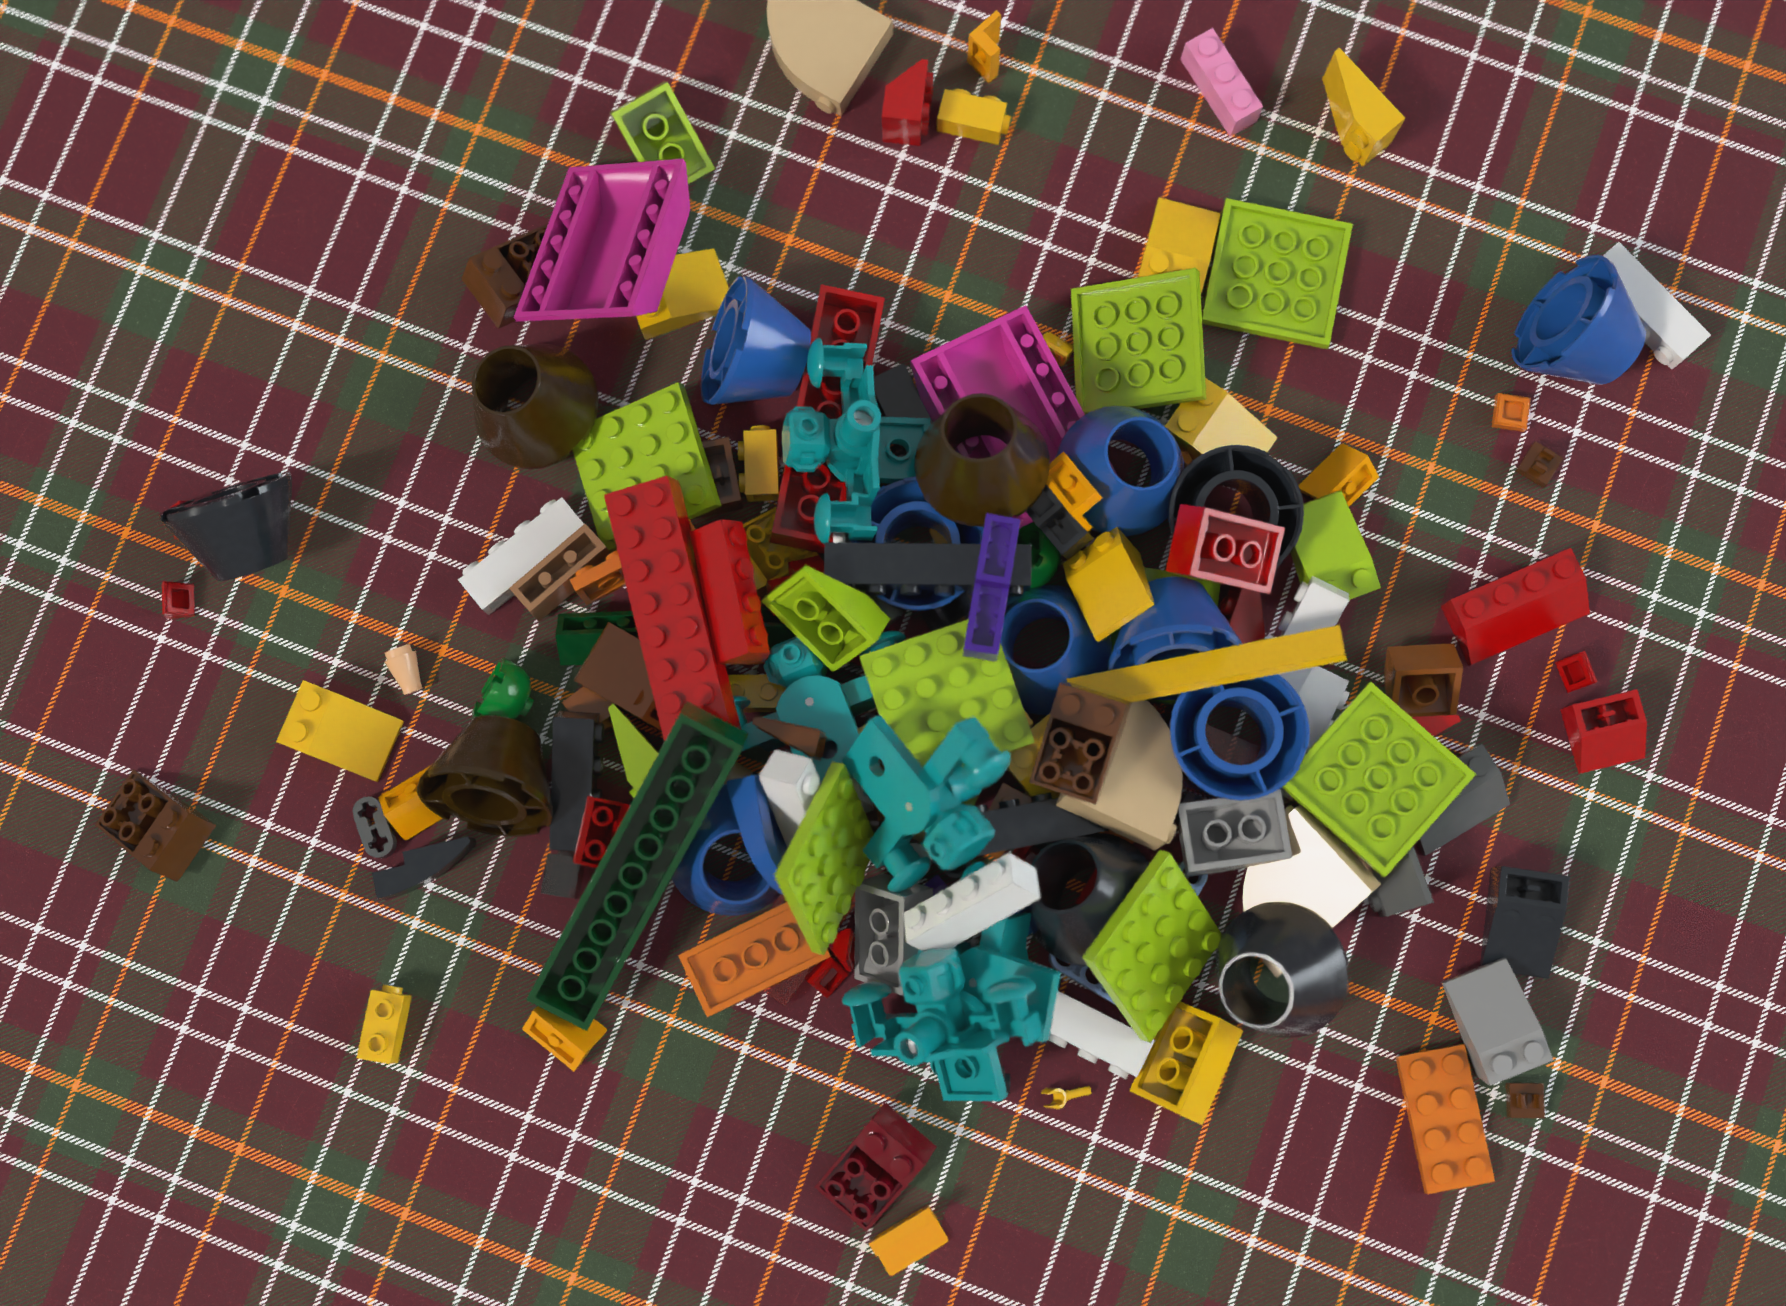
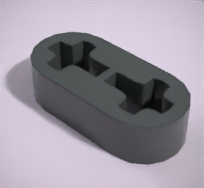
M369 796L359 799L353 807V817L366 853L371 857L380 859L391 856L396 850L397 839L391 823L383 814L379 799ZM367 804L377 807V812L373 813L375 825H372L369 818L362 817V813L366 811ZM375 830H378L381 838L388 839V843L383 845L384 851L382 852L380 849L373 848L372 845L377 842Z

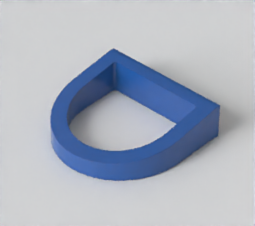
M759 775L727 780L728 792L747 852L762 877L777 892L783 895L774 877L782 857L775 843L767 797Z

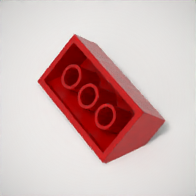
M721 519L690 531L717 664L759 665L764 663L770 654L767 642L768 635L764 628L760 609L761 601L756 590L754 568L750 561L747 535L743 528V523L741 521Z
M1572 548L1455 597L1441 606L1469 666L1590 614L1586 577Z

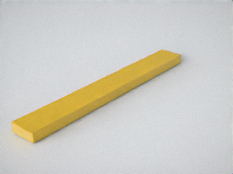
M1340 625L1070 678L1067 679V682L1130 702H1136L1346 661L1341 628Z

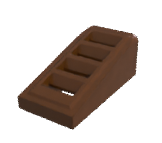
M759 716L754 717L752 724L759 730L807 756L821 761L827 736L820 729Z

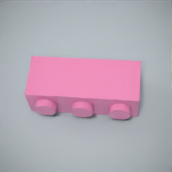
M1211 28L1186 42L1180 60L1228 135L1231 137L1256 123L1263 105L1214 29Z

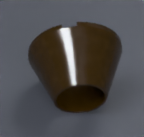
M551 344L502 346L492 350L482 358L472 377L473 408L477 433L487 450L497 459L510 466L521 469H540L554 465L570 456L569 452L581 439L585 441L594 425L598 411V390L595 379L585 363L573 352L563 347ZM537 377L536 388L529 400L521 407L507 412L508 402L514 390L524 381Z
M971 394L955 401L924 432L915 454V476L925 500L939 514L956 523L984 527L986 513L1006 517L1016 515L1018 517L1031 508L1038 500L1049 476L1050 458L1048 446L1038 427L1011 405L993 395ZM982 435L995 437L1007 444L998 454L983 459L965 457L954 450L964 440Z
M484 715L472 719L424 772L417 786V794L420 800L432 812L447 821L450 819V815L467 822V829L481 833L508 837L534 835L540 832L542 826L549 827L553 817V807L541 738L535 730L526 724L503 716Z

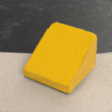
M1046 332L1042 336L1057 364L1061 367L1065 366L1074 351V346L1053 333Z

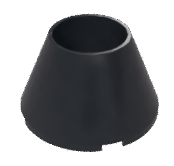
M1245 445L1218 447L1194 459L1182 471L1171 492L1168 516L1172 536L1174 535L1180 504L1204 507L1208 494L1215 486L1231 487L1239 491L1247 499L1251 506L1253 520L1285 528L1277 568L1293 547L1296 546L1303 527V499L1299 486L1287 467H1284L1271 457L1269 453Z
M286 472V475L283 477L281 473H276L211 492L212 495L196 501L192 499L161 512L159 518L166 528L217 581H226L249 575L276 565L289 557L292 476L290 472Z
M1093 833L1062 839L1047 845L1036 855L1031 864L1032 867L1036 868L1040 899L1027 906V912L1031 913L1030 927L1034 936L1044 949L1059 960L1072 965L1088 966L1082 957L1150 863L1130 842L1111 834ZM1097 867L1096 884L1089 897L1074 908L1061 910V895L1070 878L1081 870Z
M1271 903L1260 904L1238 915L1227 926L1221 936L1216 952L1215 964L1220 998L1227 1012L1236 1021L1247 1027L1281 1038H1297L1310 1035L1325 1027L1335 1018L1341 1010L1349 990L1347 966L1349 964L1339 938L1329 925L1307 909L1293 904L1289 906ZM1251 956L1269 960L1282 971L1289 984V1003L1272 1000L1258 989L1251 976Z

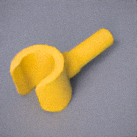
M1086 1086L1065 1091L1060 1088H1045L1041 1091V1094H1053V1102L1043 1106L1045 1108L1061 1109L1072 1098L1090 1095L1091 1088Z

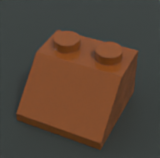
M1454 643L1387 647L1384 668L1385 693L1409 716L1456 715L1463 665Z

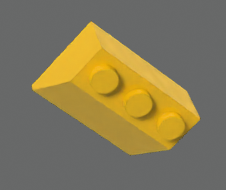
M1180 1001L1164 1023L1162 1029L1154 1037L1155 1041L1129 1091L1203 1125L1244 1030L1219 1017Z

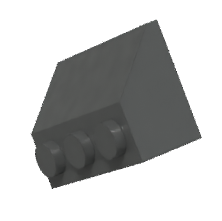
M1483 744L1473 747L1457 757L1476 775L1416 842L1424 856L1510 805L1502 774Z
M1413 846L1386 877L1380 876L1372 868L1373 876L1381 885L1367 898L1374 913L1378 912L1379 917H1387L1434 902Z

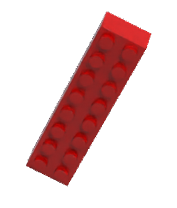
M821 284L811 330L810 346L817 338L822 339L823 345L843 346L844 343L867 344V350L863 357L864 372L866 365L873 364L885 298ZM806 363L796 407H812L815 411L824 413L829 419L841 417L840 377H822L820 387L816 388L809 379ZM826 462L814 472H797L793 467L784 466L769 543L824 554L825 544L818 539L814 527V512L817 501L825 493L829 494L830 501H846V482L839 480L831 472ZM830 533L828 543H833V533Z
M667 475L604 494L664 742L686 701L741 729L726 666L716 662L690 531L692 530L680 482Z

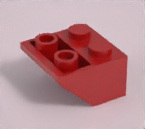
M921 59L886 85L882 110L883 142L920 146L922 135H928L934 72H928L927 59Z
M1638 689L1574 704L1560 710L1578 774L1645 758L1647 720Z
M587 796L573 863L597 868L630 807L629 804Z

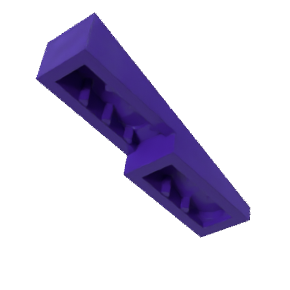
M986 513L963 649V656L997 662L1021 519Z

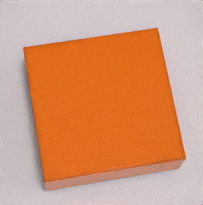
M1498 393L1495 396L1492 427L1520 432L1527 430L1531 398Z

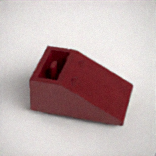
M884 1102L820 1179L815 1188L867 1232L926 1165L937 1146Z

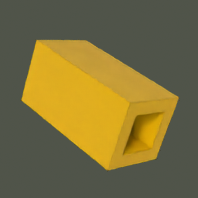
M944 89L937 118V131L999 145L1001 134L1007 135L1011 116L1006 115L1007 103L1002 102L997 97L974 96L963 89Z
M766 425L753 426L751 430L743 431L744 441H738L739 461H744L745 473H739L740 492L746 493L748 502L778 501L780 477L776 429H770Z
M766 674L728 675L733 696H744L751 701L750 705L743 709L744 712H777V703L786 688L770 683Z
M383 984L382 990L370 991L357 1053L358 1059L386 1064L398 1063L412 995L402 994L403 987Z

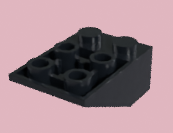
M1506 866L1490 869L1480 967L1504 957L1507 959L1514 974L1549 979L1566 914L1570 876Z

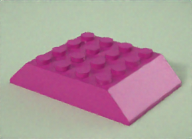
M672 159L569 167L516 309L514 319L518 322L628 317L657 312L690 213L685 160Z
M1026 305L910 361L920 399L929 413L932 422L955 401L971 394L996 396L1024 414L1038 427L1048 446L1050 463L1056 458L1058 447L1066 432L1077 420L1085 415ZM982 435L964 440L954 450L965 457L983 459L998 454L1007 444L995 437ZM1109 460V463H1110V465H1111V468L1113 469L1114 473L1117 475L1116 471L1114 470V468H1113V466H1112V464H1111V462H1110V460ZM1026 512L1018 517L1016 515L1012 517L1021 519L1019 529L1034 522Z

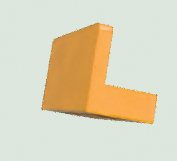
M997 10L969 34L967 62L988 84L998 76L1001 48L997 43L1000 38L1002 15Z
M1340 444L1298 486L1301 493L1313 499L1340 490L1348 506H1350L1379 478V475L1368 455L1346 444Z
M1063 451L1050 463L1046 484L1067 511L1088 532L1093 527L1083 514L1101 500L1102 497Z
M429 767L378 797L384 816L403 840L412 838L443 819L426 807L417 794L419 779Z
M539 1006L532 1011L522 1028L523 1031L573 1072L582 1064L589 1051L607 1032V1029L596 1019L593 1020L588 1031Z
M929 1204L871 1238L869 1245L875 1256L878 1255L888 1274L893 1276L946 1244L948 1237Z

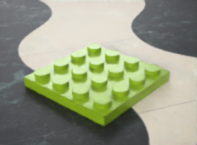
M1226 198L1202 311V324L1328 349L1353 224Z
M1196 268L1071 289L1076 399L1085 415L1096 409L1109 406H1126L1142 409L1206 399L1200 274Z
M677 382L595 419L594 425L585 441L581 439L572 449L598 537L610 553L617 551L604 494L668 475L680 482L688 518L693 519L721 507L686 389L682 383Z
M968 620L859 656L878 714L888 723L922 767L926 765L956 723L974 716L989 733L990 736L988 738L1000 752L1012 751L1035 743L1001 643L997 662L963 656Z
M1369 682L1305 753L1300 768L1282 788L1380 876L1386 877L1473 779L1476 773L1372 682Z
M833 761L774 875L811 951L821 955H825L829 944L833 943L836 939L839 923L843 915H846L851 907V899L857 886L859 887L864 880L865 870L870 859L863 849L874 835L845 764Z
M1160 850L1082 958L1141 1040L1151 1043L1177 1004L1180 1003L1190 985L1200 974L1208 959L1218 948L1222 934L1172 855Z

